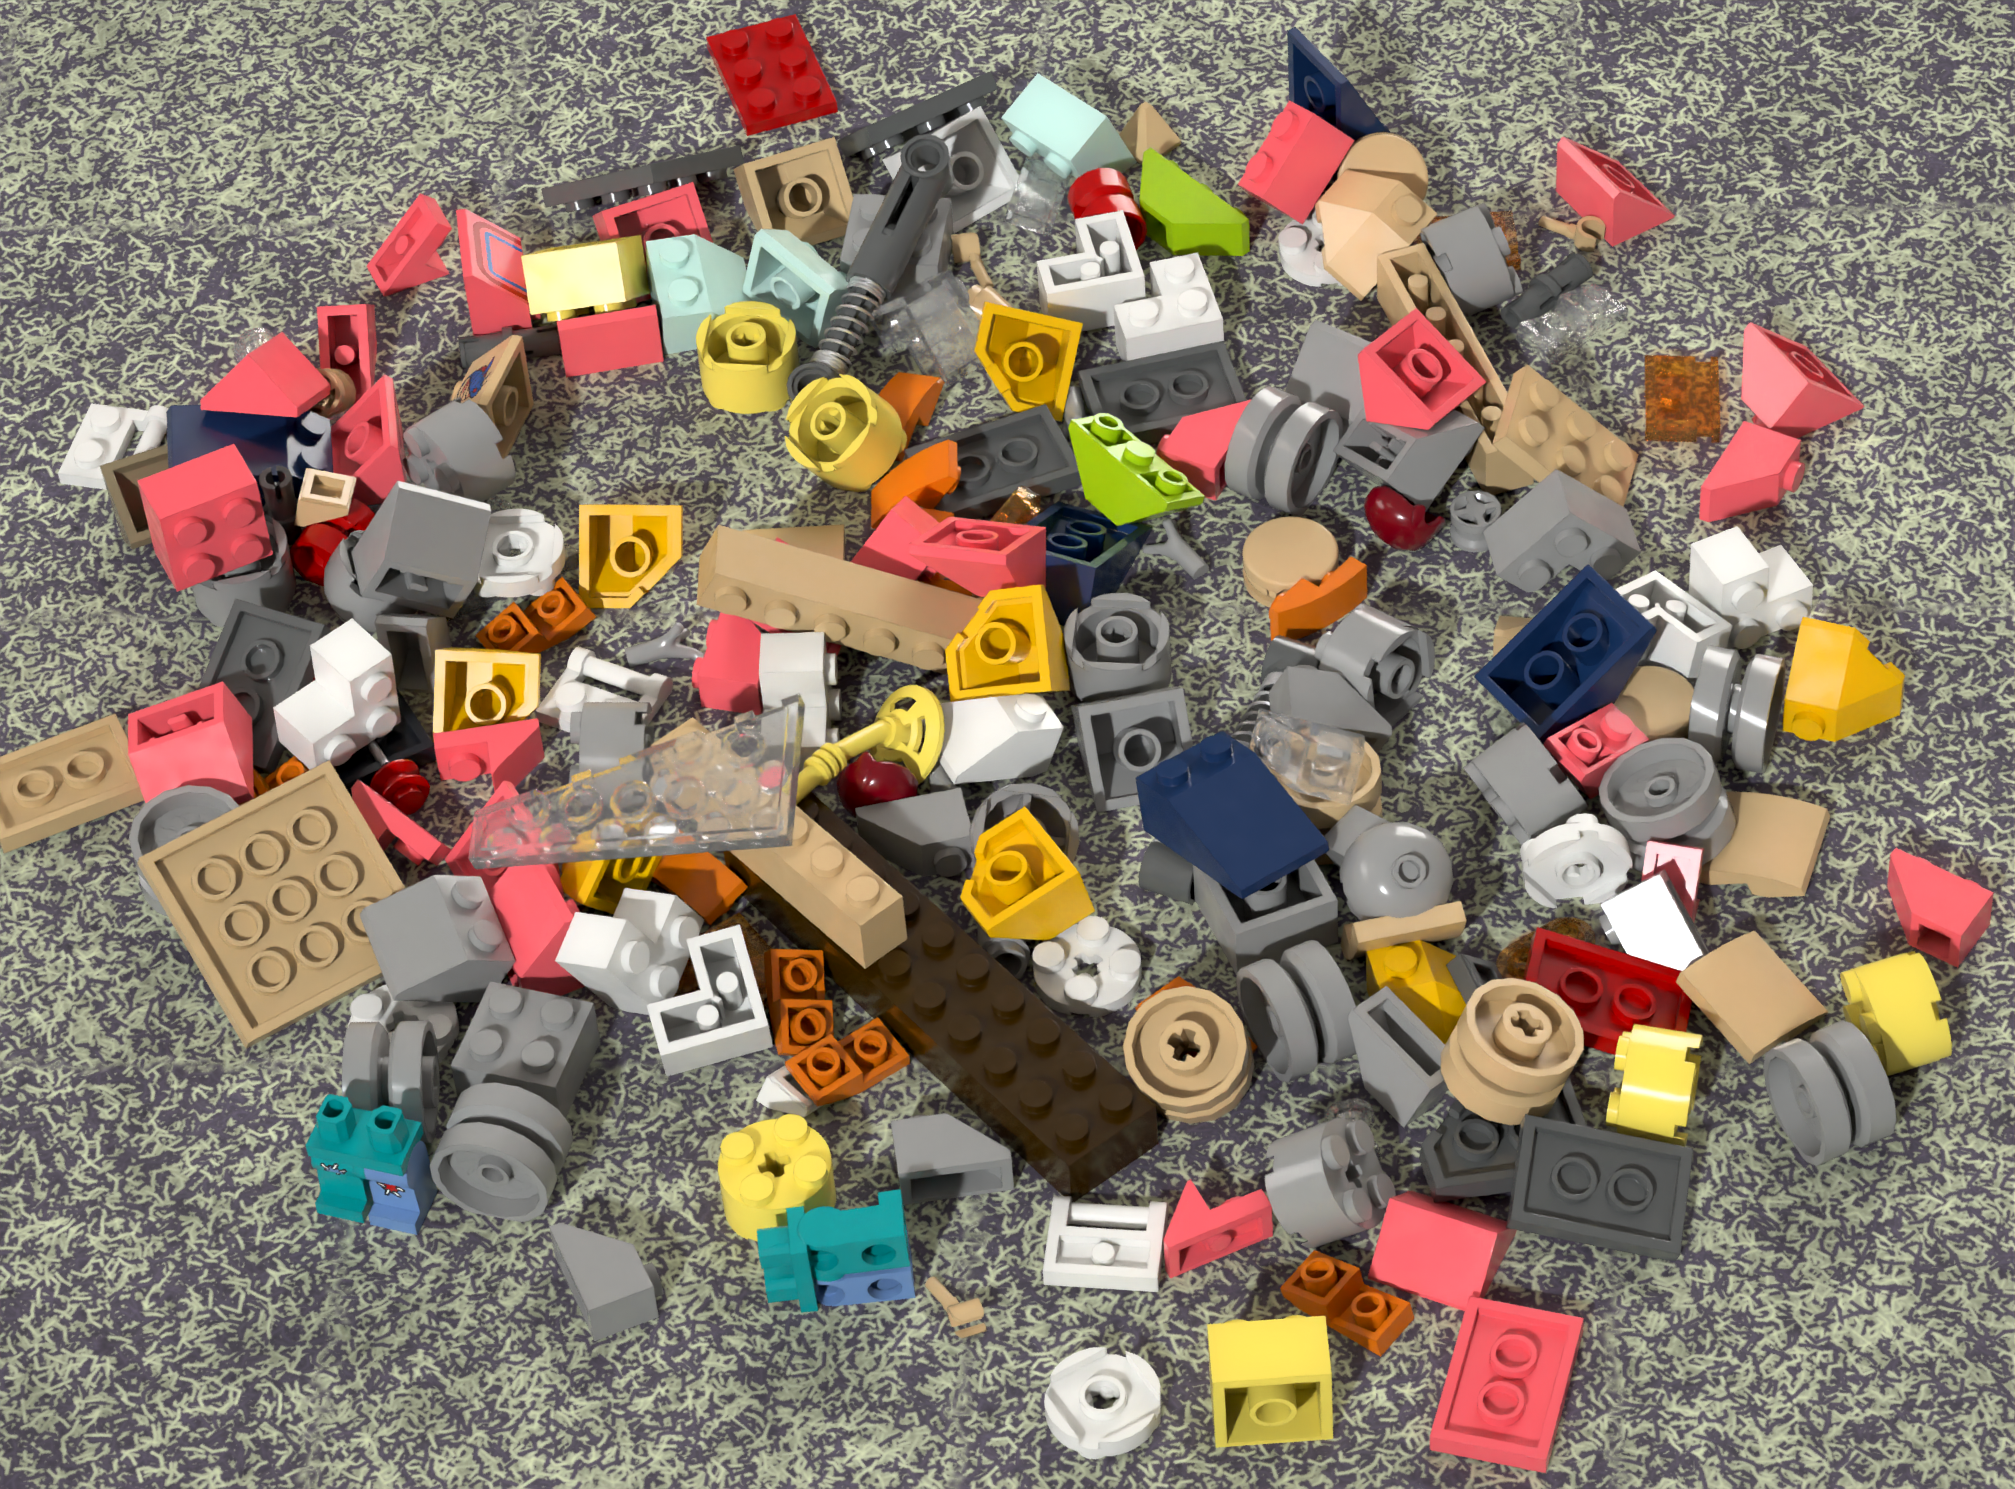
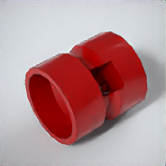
M1097 168L1087 171L1075 180L1067 196L1069 207L1075 219L1123 210L1135 249L1137 250L1144 242L1147 234L1146 222L1139 206L1134 201V195L1126 177L1120 171L1112 168Z
M352 497L347 516L307 526L290 549L292 564L295 570L306 581L324 586V569L332 553L342 539L346 540L351 532L366 530L375 513L367 505Z

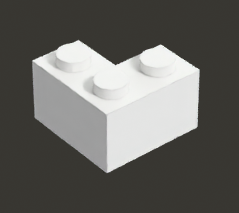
M1123 210L1075 219L1077 254L1037 261L1039 300L1044 315L1083 323L1082 332L1115 326L1113 305L1146 299L1145 276Z
M1198 252L1150 262L1151 298L1113 305L1116 347L1122 362L1224 341L1223 317Z
M1738 526L1691 544L1689 595L1732 625L1726 648H1748L1755 644L1762 636L1780 629L1784 631L1794 630L1800 626L1803 617H1811L1813 584L1782 545L1758 553Z
M1653 571L1615 589L1657 629L1636 667L1646 665L1670 669L1682 675L1695 687L1707 647L1712 645L1726 648L1732 625L1657 571Z
M352 618L310 645L315 680L273 707L279 742L309 770L330 760L333 767L342 765L355 752L376 738L387 735L394 726L401 722L392 654Z
M825 632L761 634L759 679L763 702L761 751L766 780L793 779L804 769L805 760L811 757L816 750H819L823 744H834L840 741L839 728H831V721L841 720L842 717L841 690L831 689V685H837L836 653H827Z
M625 888L613 917L575 912L555 962L610 1007L626 1012L649 1015L648 1004L673 998L677 992L679 981L690 956L686 939L699 936L704 919L677 895Z
M740 925L686 939L700 990L647 1005L666 1076L773 1047L768 1021Z

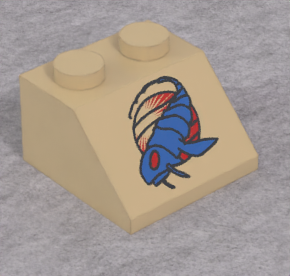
M518 335L510 336L473 361L463 381L456 383L452 394V401L458 397H461V403L470 399L489 416L504 439L496 444L502 459L508 456L534 405L523 337Z

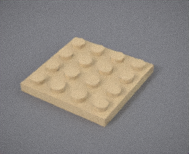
M330 760L139 857V868L246 1049L383 976L360 918V913L365 907L405 889V886Z

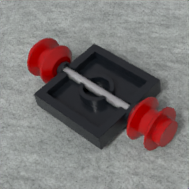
M397 689L401 722L394 726L387 735L376 738L355 752L345 763L334 766V769L351 797L352 786L357 780H360L404 814L410 815L422 807L430 792V785L426 778L420 775L418 767L437 759L433 741Z

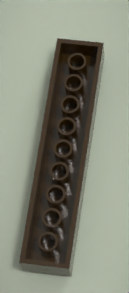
M812 792L796 806L903 896L908 939L866 969L723 846L725 866L748 886L741 895L800 950H823L824 973L872 1018L878 1017L904 1048L1062 1196H1071L1072 1202H1076L1158 1145L1156 1105Z

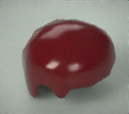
M1385 485L1375 486L1365 498V516L1377 538L1393 549L1406 551L1423 549L1434 539L1446 523V519L1442 516L1435 517L1425 512L1426 508L1422 504H1410L1402 495Z
M867 751L863 752L853 763H850V759L847 760L846 768L838 774L837 792L839 801L854 818H856L855 808L917 796L918 780L909 768L890 761L877 762L872 754Z

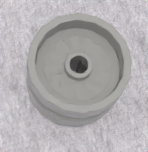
M1267 386L1257 392L1245 407L1228 445L1225 461V481L1229 489L1251 499L1261 500L1265 497L1271 507L1291 515L1301 516L1328 484L1339 458L1333 452V449L1343 437V421L1339 413L1317 403L1307 402L1302 405L1298 396L1276 387Z
M1710 645L1704 654L1693 691L1689 715L1688 740L1701 744L1711 754L1716 765L1724 758L1731 734H1733L1731 754L1735 768L1763 774L1767 769L1779 723L1785 684V658L1756 654L1749 661L1743 682L1740 684L1742 663L1738 650Z
M1660 738L1640 744L1617 758L1604 773L1599 786L1600 802L1608 823L1626 838L1632 857V867L1637 871L1643 872L1648 840L1704 848L1702 865L1715 858L1730 842L1736 825L1734 810L1726 790L1721 786L1720 776L1711 754L1699 743L1685 738Z
M186 785L162 792L145 803L133 819L129 843L144 899L157 913L168 917L138 866L139 857L239 807L230 795L212 787Z
M1308 940L1284 950L1280 965L1272 959H1262L1239 969L1236 976V987L1243 1018L1253 1042L1257 1045L1258 1050L1280 1081L1291 1082L1314 1072L1318 1063V1057L1326 1063L1334 1064L1356 1054L1348 1020L1349 1013L1356 1007L1354 999L1339 966L1328 950L1318 941Z
M429 1020L400 1021L392 1034L390 1043L388 1033L380 1022H350L346 1029L343 1045L342 1096L348 1097L353 1108L373 1111V1109L379 1108L382 1105L401 1109L404 1119L422 1122L424 1134L420 1141H423L424 1144H432L436 1134L440 1091L438 1050L432 1023Z
M1841 1020L1814 1032L1810 1036L1809 1042L1796 1038L1772 1048L1765 1054L1763 1065L1765 1085L1772 1109L1779 1125L1807 1163L1818 1166L1847 1153L1850 1143L1862 1148L1887 1138L1894 1133L1897 1120L1895 1100L1887 1074L1874 1048L1866 1036L1854 1024Z
M494 1082L475 1084L462 1091L446 1125L447 1130L444 1131L429 1165L433 1182L445 1197L468 1212L518 1222H527L538 1217L544 1212L557 1182L556 1175L559 1174L572 1145L573 1136L570 1124L562 1113L544 1098L517 1086Z

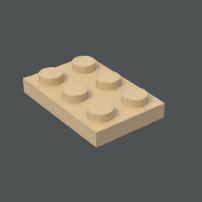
M1528 364L1513 374L1492 445L1539 483L1557 469L1624 507L1638 454Z
M116 714L0 757V846L4 854L144 801L128 756V738Z

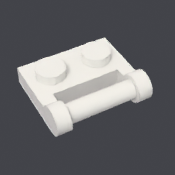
M91 403L58 472L60 483L107 490L100 465L122 459L135 430L144 432L133 455L159 447L164 435L167 434L166 412L168 408L154 405L146 411Z
M578 646L572 651L568 659L567 668L536 709L535 713L540 723L570 733L571 712H582L585 702H637L582 683L586 677H590L643 695L639 702H650L652 707V714H642L643 724L648 726L672 692L673 681L672 678L658 673L648 676L598 659L595 652Z
M1054 1195L1043 1265L1044 1285L1158 1292L1164 1250L1163 1239L1168 1223V1202L1150 1201L1149 1207L1077 1203L1072 1202L1071 1196ZM1070 1225L1098 1226V1227H1114V1228H1130V1229H1146V1231L1122 1230V1229H1106V1228H1090V1227H1074V1226H1070Z

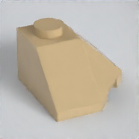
M1346 169L1315 204L1317 223L1322 224L1325 245L1321 250L1324 269L1362 301L1377 284V255L1411 246L1420 233H1422L1421 229L1427 227L1437 213L1401 181Z

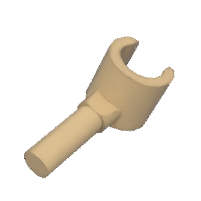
M1542 216L1539 220V226L1573 239L1575 246L1582 251L1593 252L1595 250L1596 238L1604 239L1605 224L1600 218L1595 216L1582 217L1577 225L1568 224L1547 216Z
M973 232L951 235L954 264L970 262V267L980 286L983 288L987 286L994 287L981 259L978 235Z
M930 1277L926 1281L925 1287L948 1313L952 1327L982 1319L984 1316V1310L979 1298L959 1303L957 1298L936 1277ZM982 1323L955 1331L954 1333L960 1338H966L986 1332L987 1329L985 1324Z

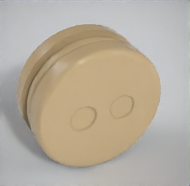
M1377 132L1359 138L1351 145L1338 167L1337 179L1347 169L1401 181L1421 200H1424L1426 196L1429 178L1424 158L1414 144L1394 133Z
M1289 516L1269 520L1256 527L1248 535L1243 546V579L1245 587L1256 601L1267 607H1271L1272 602L1280 593L1287 592L1301 578L1319 586L1321 580L1328 572L1335 571L1339 567L1338 544L1333 534L1320 523L1303 517Z
M1658 666L1635 667L1614 705L1627 715L1633 724L1649 738L1648 742L1660 738L1688 739L1689 715L1694 687L1686 678L1670 669Z

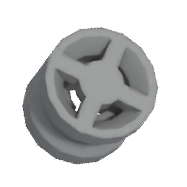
M1476 490L1459 494L1452 501L1450 506V519L1452 522L1450 537L1455 546L1473 553L1489 550L1483 531L1502 516L1501 504L1498 499L1488 492Z

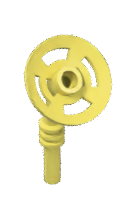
M906 685L897 689L883 703L873 724L834 744H823L819 750H816L811 757L805 760L804 769L784 786L780 792L797 805L818 785H827L831 779L843 771L847 766V760L869 749L877 762L903 761L905 766L909 768L918 780L919 785L933 770L943 745L945 723L939 700L932 691L922 686ZM913 698L916 700L909 710L895 709V703L902 699ZM922 719H925V738L919 753L917 751L920 747L923 733Z

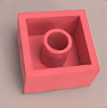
M235 444L137 481L155 554L177 592L273 555L257 481Z

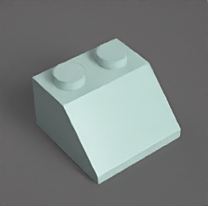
M1038 73L1001 117L1012 132L1009 138L1012 144L1027 156L1032 157L1036 152L1044 157V163L1062 178L1066 179L1069 174L1078 178L1087 171L1097 168H1112L1123 173L1137 163L1106 115Z
M761 229L754 236L742 292L753 301L772 304L779 308L781 316L788 322L791 319L794 323L796 336L803 342L817 348L819 341L826 339L824 331L831 327L830 319L837 316L836 307L843 304L841 301L842 295L848 293L847 274L837 271L818 255L813 246L807 242L800 241L788 230Z
M695 234L646 241L648 283L653 305H656L664 355L697 349L696 334L704 319L711 315L713 320L724 314V307L732 303L753 301L742 292L746 276V266L743 257Z

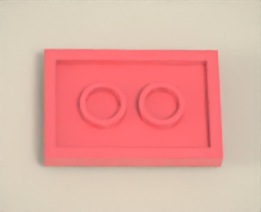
M1469 1296L1432 1426L1430 1450L1546 1473L1583 1335L1584 1318Z

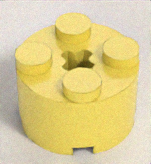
M758 301L732 303L724 307V314L713 320L711 315L704 319L696 334V345L702 388L710 404L715 408L740 414L771 412L783 408L787 400H789L786 386L788 377L795 368L800 366L796 329L792 320L789 319L788 322L781 316L780 309L772 304Z
M839 374L841 376L839 378L828 380L822 377L816 379L798 393L789 407L786 420L790 422L789 438L785 436L786 447L798 463L832 487L853 492H865L871 487L872 483L880 479L889 470L897 455L906 446L907 435L902 429L899 415L891 404L853 376Z
M1915 951L1898 954L1840 973L1843 990L1850 1003L1843 1006L1845 1020L1854 1024L1866 1036L1877 1053L1887 1076L1951 1056L1952 1042L1947 1018L1940 1020L1936 1004L1937 1001L1941 1000L1928 964L1919 952L1915 953Z
M1634 1024L1632 1033L1623 1031L1622 1036H1619L1614 1062V1070L1624 1071L1622 1088L1615 1087L1614 1092L1610 1093L1606 1126L1617 1127V1133L1686 1147L1688 1133L1677 1132L1678 1126L1686 1127L1688 1113H1691L1694 1107L1701 1055L1690 1054L1691 1048H1700L1703 1043V1035Z
M786 1114L778 1119L759 1121L746 1126L738 1132L727 1135L722 1140L720 1146L721 1153L718 1160V1175L724 1213L729 1225L739 1236L758 1242L757 1229L787 1226L786 1208L804 1206L806 1214L811 1209L821 1206L835 1207L836 1189L830 1149L824 1138L816 1130L809 1127L803 1117L796 1114Z

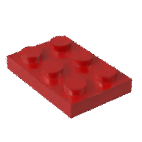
M796 14L706 37L708 51L747 136L838 112L835 96Z
M1536 928L1531 940L1523 980L1537 983L1557 994L1575 1012L1583 1029L1584 1046L1616 1055L1619 1036H1622L1623 1031L1632 1033L1634 1024L1682 1032L1687 1031L1692 1000L1676 983L1681 972L1680 970L1546 929Z

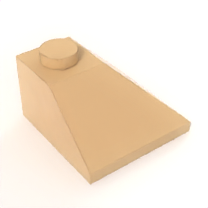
M835 137L748 162L733 169L745 209L757 232L761 229L788 230L800 241L807 242L811 246L845 236L853 195Z

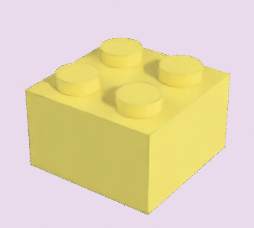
M641 235L546 248L521 256L530 314L546 313L548 322L576 318L577 315L590 313L589 307L594 306L595 315L636 307V298L650 293Z
M1292 1315L1284 1319L1258 1321L1236 1319L1225 1323L1207 1324L1210 1391L1216 1448L1333 1439L1332 1372L1326 1316L1306 1317Z

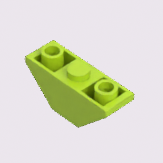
M1151 147L1143 152L1139 202L1140 211L1146 222V235L1172 255H1188L1198 252L1199 256H1243L1250 252L1249 219L1240 209L1230 206L1215 195L1206 184H1200L1181 170L1177 163L1173 160H1167Z
M1098 413L1095 416L1071 420L1068 430L1085 499L1116 526L1160 518L1203 503L1205 495L1189 483L1183 473L1173 469L1155 454V450L1150 445L1141 442L1128 431L1117 417L1108 413Z

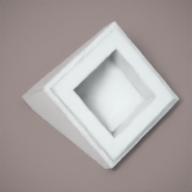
M785 1065L766 1077L756 1099L757 1102L769 1109L796 1114L801 1117H806L822 1107L815 1105Z

